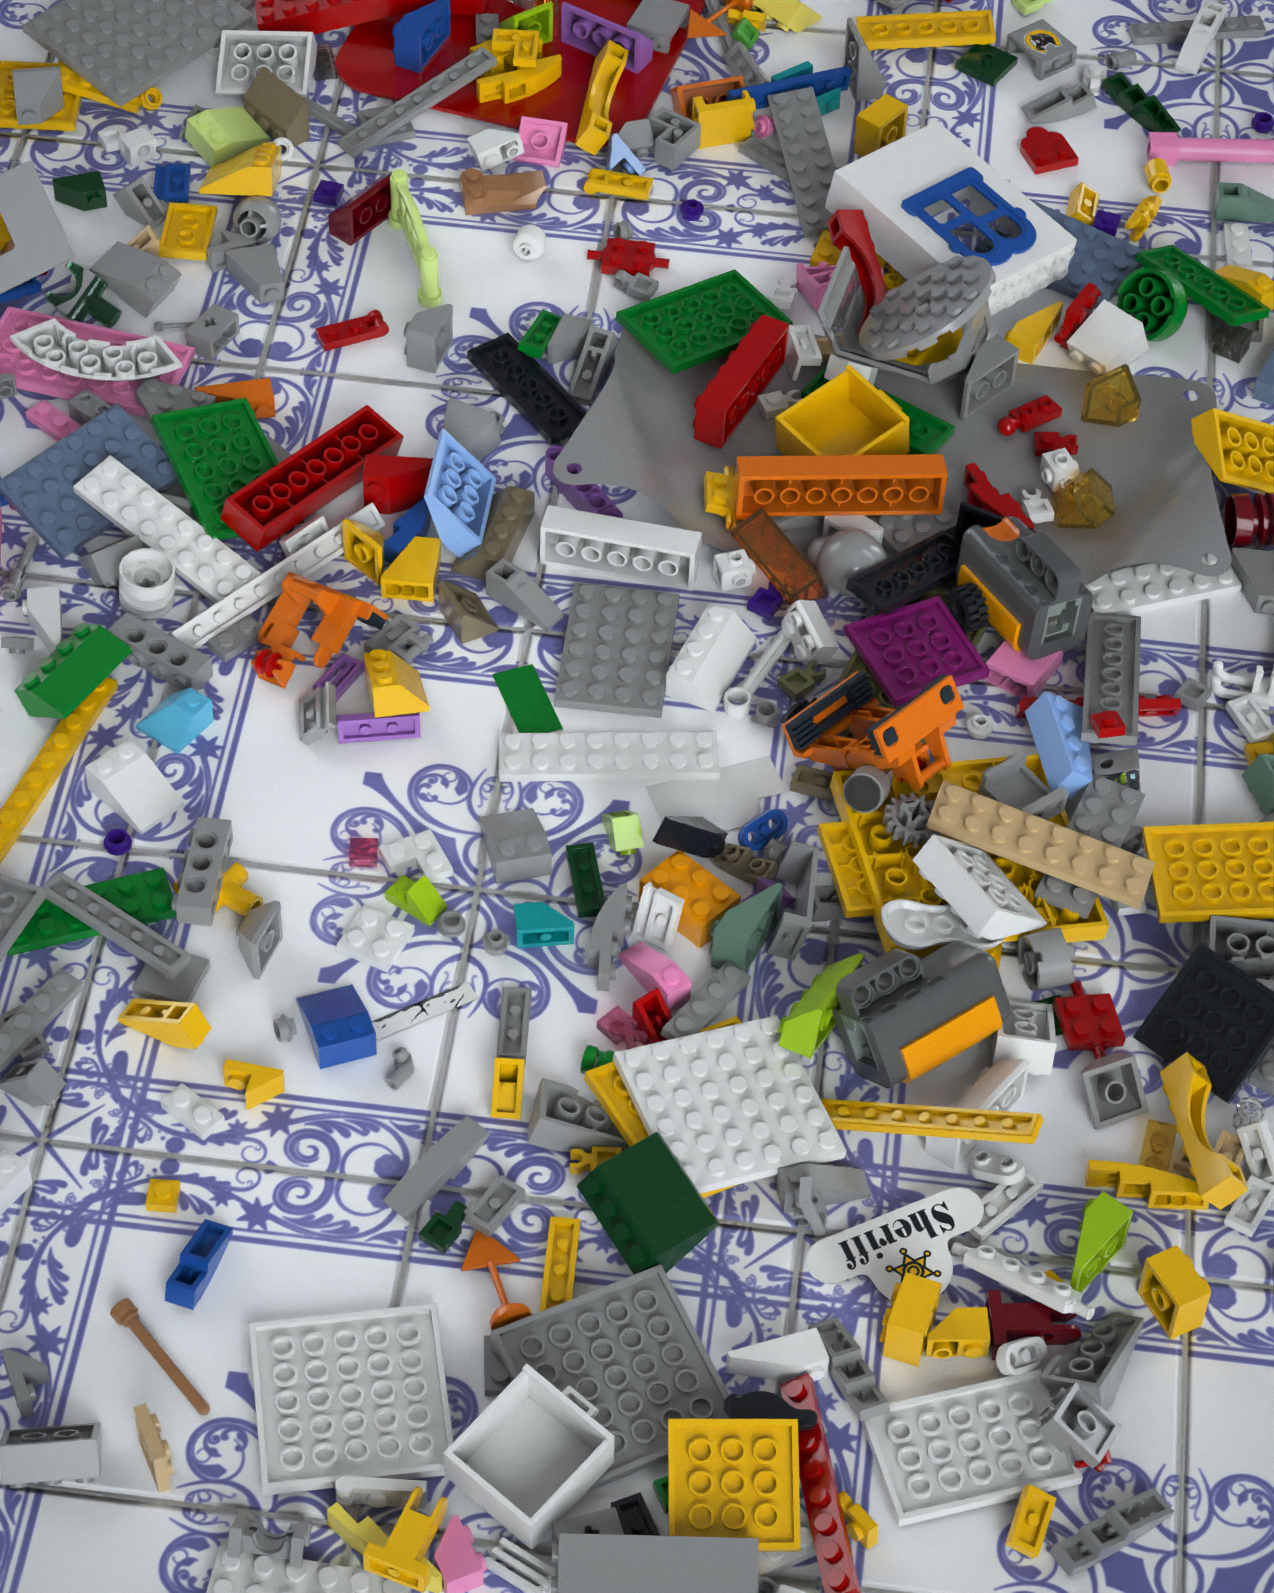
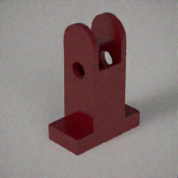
M988 1290L985 1307H987L992 1360H996V1354L1001 1345L1023 1337H1040L1046 1345H1068L1081 1338V1329L1078 1326L1072 1324L1052 1325L1051 1323L1072 1320L1077 1314H1063L1040 1302L1002 1303L1000 1290Z

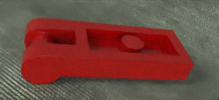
M372 310L366 316L316 328V337L325 352L385 336L389 332V327L383 321L381 312L379 310Z

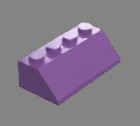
M562 3L561 42L597 56L608 40H611L629 51L624 68L637 74L652 61L653 41L649 38L571 4Z

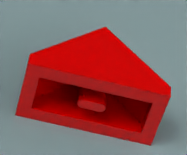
M654 988L633 1002L632 1028L648 1044L666 1041L667 1039L660 1034L662 1028L671 1020L672 1015L659 988Z

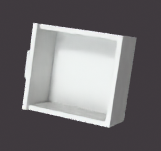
M526 1364L522 1368L523 1371L443 1453L445 1477L527 1547L533 1550L552 1529V1522L561 1520L614 1463V1435L594 1419L599 1409L571 1386L566 1387L563 1392L559 1391L537 1371ZM571 1397L573 1400H575L579 1405H581L585 1410H587V1413L569 1398Z

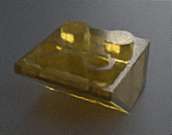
M1093 468L1077 475L1072 483L1060 488L1053 496L1055 525L1058 528L1096 529L1115 515L1112 486Z

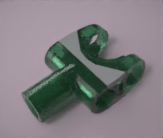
M68 261L65 267L76 278L74 291L68 295H54L47 290L44 297L70 320L83 322L87 315H90L105 327L111 329L118 322L122 311L101 297L109 285L88 269Z

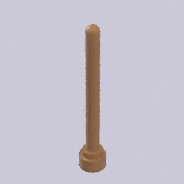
M129 1298L116 1303L110 1311V1315L118 1325L129 1327L200 1415H207L210 1412V1406L139 1321L138 1308Z

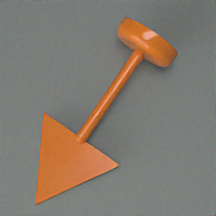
M724 0L725 6L707 19L690 9L687 38L726 36L727 33L712 24V22L726 13L728 9H735L740 12L744 10L750 11L753 7V0Z
M476 1230L461 1272L488 1267L501 1303V1307L494 1311L489 1321L491 1331L531 1316L532 1313L524 1304L508 1302L496 1268L498 1265L520 1262L521 1259L490 1236L489 1238Z

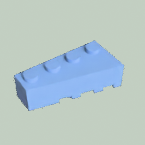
M1044 692L1025 711L1050 790L1054 791L1062 786L1069 793L1068 799L1072 800L1093 780L1089 742L1081 741L1083 707L1065 700L1062 696Z

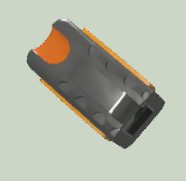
M1015 516L1004 517L1000 523L991 527L982 528L979 525H973L966 529L962 537L956 568L957 586L968 582L978 585V589H981L983 592L982 597L985 596L987 600L984 602L989 610H986L989 613V624L1015 651L1022 650L1029 659L1036 660L1061 650L1062 652L1071 650L1080 645L1086 635L1093 604V595L1081 583V574L1077 565L1044 532L1034 534Z

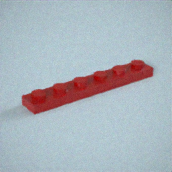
M1139 695L1138 717L1177 716L1181 710V698H1172L1171 695H1160L1156 699H1146L1145 696ZM1083 696L1077 697L1076 700H1067L1083 707ZM1024 697L1022 700H1019L1015 707V717L1027 718L1025 711L1038 697Z

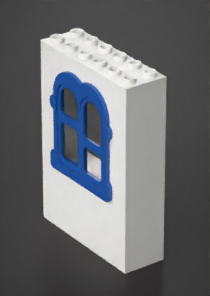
M938 121L835 170L825 208L832 214L837 209L863 210L865 219L868 222L871 239L874 242L875 252L907 280L933 266L949 261L954 256L967 257L975 255L986 259L996 274V283L990 286L992 293L988 298L991 316H994L998 311L1007 306H1012L1016 301L1029 297L1033 292L1046 288L1050 283L1063 279L1068 273V265L1075 253L1074 248L1077 242L1075 237ZM970 198L986 214L976 216L961 201ZM949 207H952L960 214V216L944 224L939 223L932 217ZM995 220L1015 238L1002 237L995 233L987 224ZM965 223H970L993 243V249L986 253L972 251L950 231ZM968 321L961 326L962 329L966 328Z

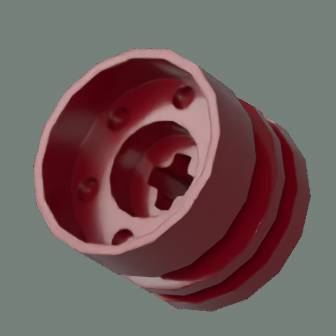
M1248 493L1228 494L1224 510V528L1229 547H1249L1252 537L1256 546L1260 547L1264 544L1266 546H1274V493H1265V495L1255 493L1252 502Z

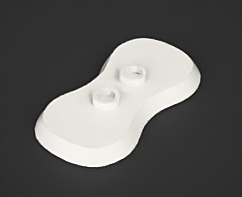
M899 899L886 903L881 910L882 921L890 939L896 945L910 950H920L942 944L946 945L951 942H962L984 951L999 945L1004 940V938L990 940L974 937L967 931L966 927L968 925L963 919L958 918L951 912L950 908L952 906L950 904L935 906Z

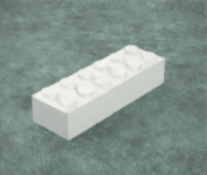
M548 505L540 526V564L693 591L700 569L702 533Z

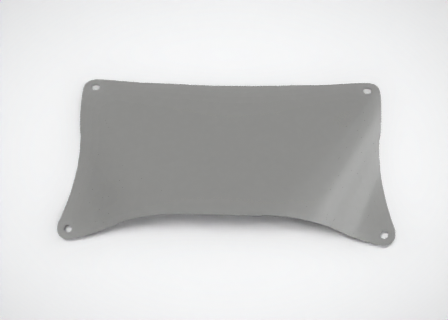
M624 328L616 350L615 364L605 386L554 461L553 474L564 484L569 485L605 484L638 491L663 506L686 530L701 532V540L719 550L729 552L745 549L748 558H752L754 562L789 571L816 575V568L808 558L807 548L812 540L822 537L824 524L798 529L769 530L765 518L756 517L754 522L736 520L737 527L734 530H730V528L728 530L725 517L705 512L703 478L706 471L724 474L723 468L729 465V469L731 466L734 468L735 477L737 456H785L776 448L775 417L765 419L757 405V401L722 449L694 439L695 428L692 427L696 416V409H694L695 400L699 394H703L708 381L715 378L719 367L725 365L729 354L672 374ZM814 335L815 338H823V337H826V336ZM840 339L844 352H848L842 339ZM785 362L762 394L781 390L782 394L786 395L789 391L798 389L800 399L801 391L827 366L828 362H821L820 366H801L797 381H792ZM1017 363L1014 386L963 421L960 419L964 383L968 373L945 384L935 383L930 385L878 369L873 386L955 426L954 434L937 452L944 455L950 479L946 483L943 505L957 519L960 503L962 501L967 503L968 489L963 484L965 467L975 462L979 469L985 472L988 481L993 487L997 488L999 494L1002 495L1009 492L1012 498L1020 504L1021 510L1022 490H1026L1029 495H1035V489H1039L1042 493L1041 499L1048 498L1055 512L1054 520L1033 523L1034 530L1037 533L1044 532L1077 565L1081 574V583L1084 586L1093 583L1115 569L1140 563L1171 565L1210 577L1222 575L1229 570L1232 556L1222 523L1211 467L1195 445L1192 435L1191 419L1212 408L1217 409L1215 392L1208 385L1199 381L1182 378L1114 374L1107 378L1102 374L1096 375L1092 371ZM1187 390H1193L1199 394V398L1195 401H1189L1183 397V393ZM1044 395H1048L1063 408L1060 417L1025 433L1017 428L1013 435L1006 437L1002 436L997 430L998 421L1002 417L1008 416L1009 411ZM1034 432H1059L1060 437H1065L1069 434L1077 435L1076 444L1078 445V452L1076 455H1070L1073 460L1077 461L1080 469L1077 475L1076 486L1052 492L1047 483L1043 482L1039 473L1042 457H1035ZM576 463L582 467V471L578 474H571L567 471V466ZM864 515V516H866V517L869 518V519H873V518L878 517V516H880V515ZM882 544V548L884 549V551H885V553H886V555H887V559L890 558V557H892V556H894V555ZM1205 554H1212L1217 558V562L1213 565H1206L1201 561V558ZM956 577L938 586V588L948 591L956 587Z

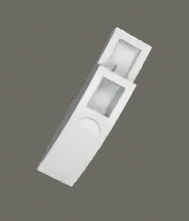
M1207 0L1204 7L1201 6L1175 64L1176 69L1194 75L1197 74L1211 48L1212 40L1221 26L1229 6Z

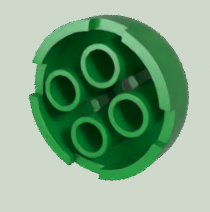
M1156 268L1137 269L1122 281L1117 290L1119 294L1117 307L1127 314H1137L1135 318L1143 323L1145 332L1153 333L1146 337L1147 342H1160L1170 338L1180 329L1186 318L1188 309L1186 291L1182 283L1167 271Z

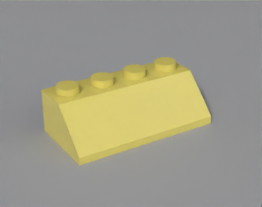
M753 0V10L756 11L760 8L763 10L762 13L766 14L768 20L772 22L775 18L778 20L776 25L786 32L791 29L799 33L822 18L821 15L798 0Z

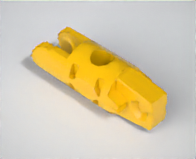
M1159 195L1144 198L1124 224L1125 229L1133 228L1129 236L1131 241H1138L1156 217L1162 204Z

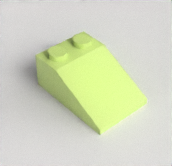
M242 106L204 110L188 118L186 122V140L210 167L270 140V137Z

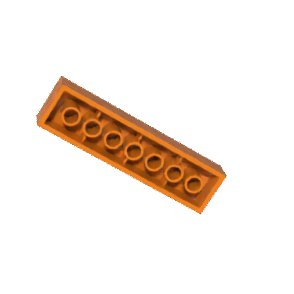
M943 454L737 456L733 501L736 517L942 514L948 473Z

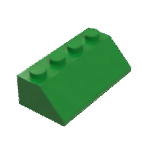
M79 624L73 629V633L66 640L56 646L55 651L41 660L39 666L22 679V683L14 691L29 716L66 719L132 650L101 625Z

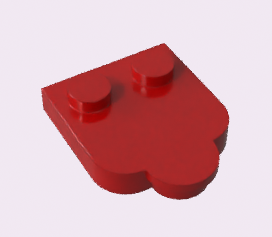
M1032 127L1027 130L1026 137L1020 143V153L1035 175L1078 165V156L1065 137L1058 132H1048L1042 127Z

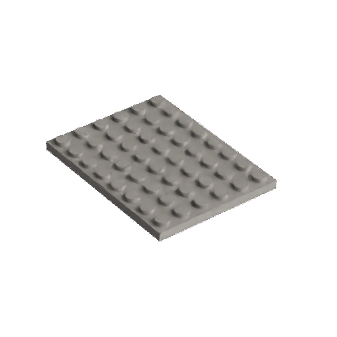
M62 0L23 24V32L121 107L221 42L222 30H241L253 22V14L234 0Z

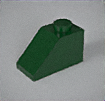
M100 171L52 179L55 201L82 211L107 207L106 189Z

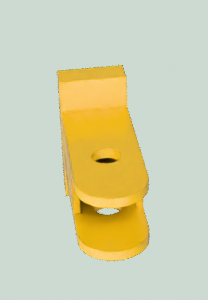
M417 1486L413 1490L385 1547L383 1548L370 1542L363 1552V1568L366 1571L424 1593L430 1582V1566L421 1562L444 1518L448 1506V1498L442 1496L431 1517L416 1512L423 1494V1489Z

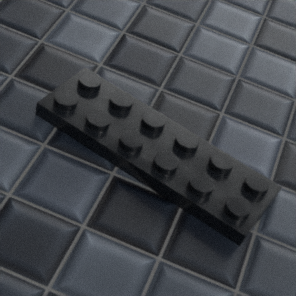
M509 333L467 351V359L550 445L573 435L587 412L533 357L517 350L519 343Z
M941 530L849 579L846 589L855 594L857 598L875 607L879 612L887 615L955 578L962 541Z

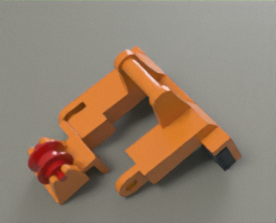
M288 572L282 582L281 587L283 591L258 634V642L268 646L271 650L268 648L257 650L251 664L258 678L283 689L286 688L296 667L292 663L293 660L296 659L304 662L306 657L291 648L300 633L296 628L310 602L315 603L324 613L322 621L311 638L312 641L320 645L314 655L313 663L321 669L328 664L333 653H339L356 619L382 630L388 615L370 603Z

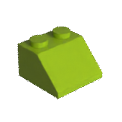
M550 1L500 22V29L539 31V37L543 39V44L553 41V3Z

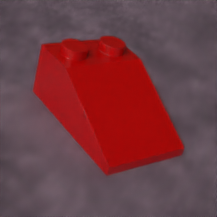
M366 454L363 471L364 507L373 503L379 514L388 515L411 509L424 498L433 458Z

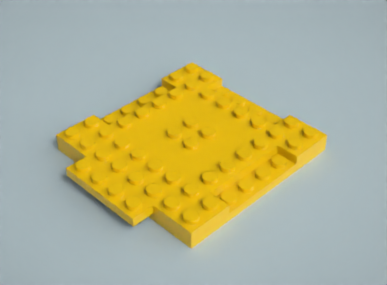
M1039 754L1028 755L1025 763L1026 767L1050 789ZM1007 757L953 761L948 769L940 770L924 783V787L918 791L912 789L905 782L898 783L893 775L887 799L877 810L870 813H860L853 810L844 799L843 786L854 770L833 772L830 789L841 822L820 823L817 833L845 918L873 916L885 953L893 949H900L919 958L925 957L945 945H935L920 950H910L896 945L888 936L881 917L882 907L886 903L904 899L935 906L949 904L947 900L942 899L935 893L934 889L936 887L919 874L918 870L920 868L913 861L923 845L918 843L917 848H913L912 843L908 842L903 846L902 839L899 838L894 841L892 839L894 833L885 832L887 825L882 824L886 804L890 803L892 797L898 800L901 793L908 798L911 792L915 794V798H920L923 794L925 795V801H935L943 780L982 795L978 790L983 772L991 766L995 767L1001 764ZM1065 808L1062 813L1048 820L1066 828L1070 823ZM941 834V837L959 841L957 839ZM985 851L1047 922L1042 928L1005 937L1002 942L1018 941L1023 935L1058 927L1061 928L1066 943L1102 940L1105 938L1109 923L1099 897H1097L1088 918L1079 917L1078 913L1066 908L1063 910L1057 908L1038 896L1037 899L1034 898L1035 892L1045 873Z

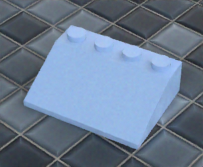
M442 429L439 433L424 498L441 542L449 551H452L460 558L482 544L497 478L445 429Z

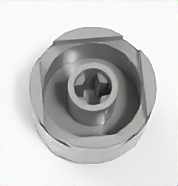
M1060 927L1029 933L1019 938L1017 945L1019 964L1025 963L1027 972L1022 973L1031 991L1074 983L1075 976L1071 960L1075 959V950L1071 942L1066 943Z

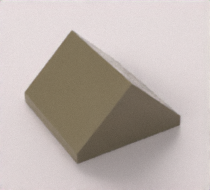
M445 580L439 582V610L461 644L497 632L498 626L476 593Z

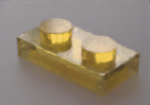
M1152 1119L1148 1120L1138 1165L1166 1172L1169 1171L1177 1133L1176 1125Z

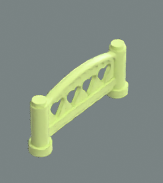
M395 169L390 176L391 210L388 213V223L393 229L403 230L420 274L421 287L418 289V303L426 308H434L442 302V290L439 287L438 252L429 244L419 210L408 189V175L406 171Z

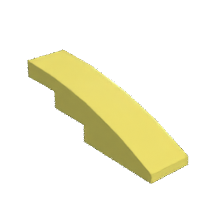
M338 1502L327 1509L328 1526L360 1554L363 1555L369 1542L383 1548L385 1547L389 1537L369 1516L357 1523ZM424 1556L421 1563L430 1566V1582L426 1590L440 1593L442 1591V1574Z

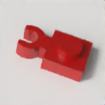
M1034 432L1033 434L1035 457H1042L1043 453L1066 448L1070 455H1076L1078 452V445L1076 444L1077 435L1069 434L1065 437H1060L1059 432Z

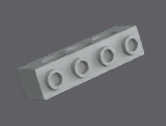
M127 612L108 629L110 633L131 648L132 652L125 659L136 667L149 671L156 678L171 683L178 690L191 687L198 691L213 676L211 657Z
M198 817L195 828L191 827L189 832L190 850L185 849L183 857L185 869L180 871L178 875L179 893H174L172 899V910L177 913L178 923L212 926L233 841L232 820Z

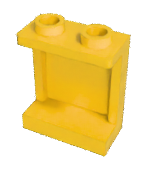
M742 90L741 99L707 105L702 96L693 97L692 120L701 124L700 147L698 149L743 142L751 137V130H754L755 127L752 116L753 112L756 111V104L754 98L750 97L747 90Z

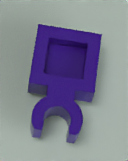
M772 578L769 581L768 589L760 587L747 602V610L770 620L783 605V598L788 593V584L785 583L783 587L777 588V579Z

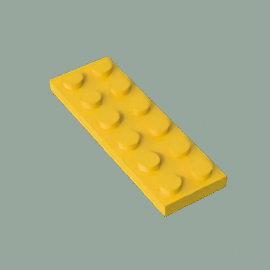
M991 10L856 17V27L869 51L876 49H917L920 47L987 45L994 44L996 41Z

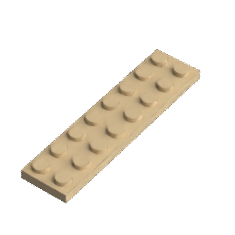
M944 780L941 783L926 824L928 829L1140 910L1155 864L1152 860Z

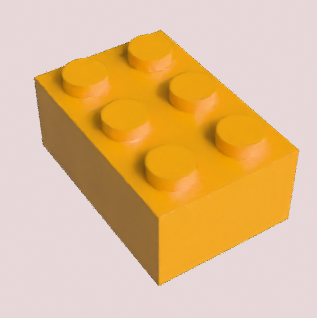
M679 850L642 877L639 883V902L643 887L649 882L653 884V887L657 889L662 888L685 900L677 931L700 949L713 939L710 933L715 921H721L726 911L741 902V896Z

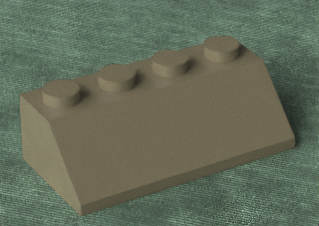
M509 486L493 494L482 544L462 557H456L451 567V572L486 580V572L499 560L504 558L512 562L534 516L535 492Z

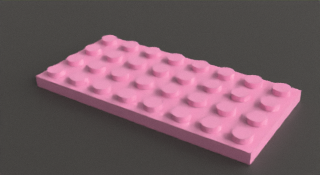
M7 307L0 319V373L14 374L17 389L70 400L85 389H88L111 406L118 403L126 413L146 417L145 409L136 400V390L145 379L113 382L68 375L46 367L28 357L10 340V335L55 318L66 329L76 333L77 338L84 341L94 339L110 342V346H124L127 341L148 337L15 307ZM163 340L182 363V368L150 379L179 385L195 356V347Z

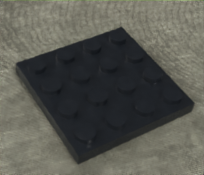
M1200 942L1133 1038L1170 1064L1184 1053H1189L1205 1066L1212 1085L1210 1092L1227 1104H1230L1274 1042V991Z

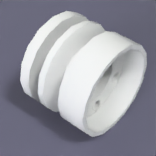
M140 548L124 556L119 565V604L122 609L142 620H153L162 617L172 609L175 603V564L170 556L152 548Z

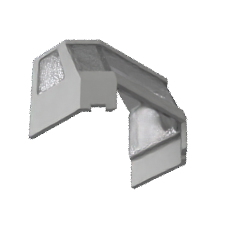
M844 246L818 310L821 327L836 356L930 385L935 383L945 384L969 373L979 347L987 339L992 326L987 299L977 313L969 319L966 328L962 329L963 336L957 352L949 355L947 359L917 366L895 360L880 361L871 359L859 343L858 328L864 315L865 298L863 288L860 286L856 264L852 261L849 247Z

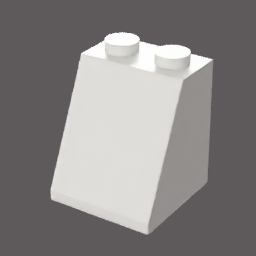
M1105 299L1067 341L1069 355L1077 363L1083 362L1088 365L1093 373L1096 375L1102 374L1107 378L1113 376L1149 349L1143 323Z

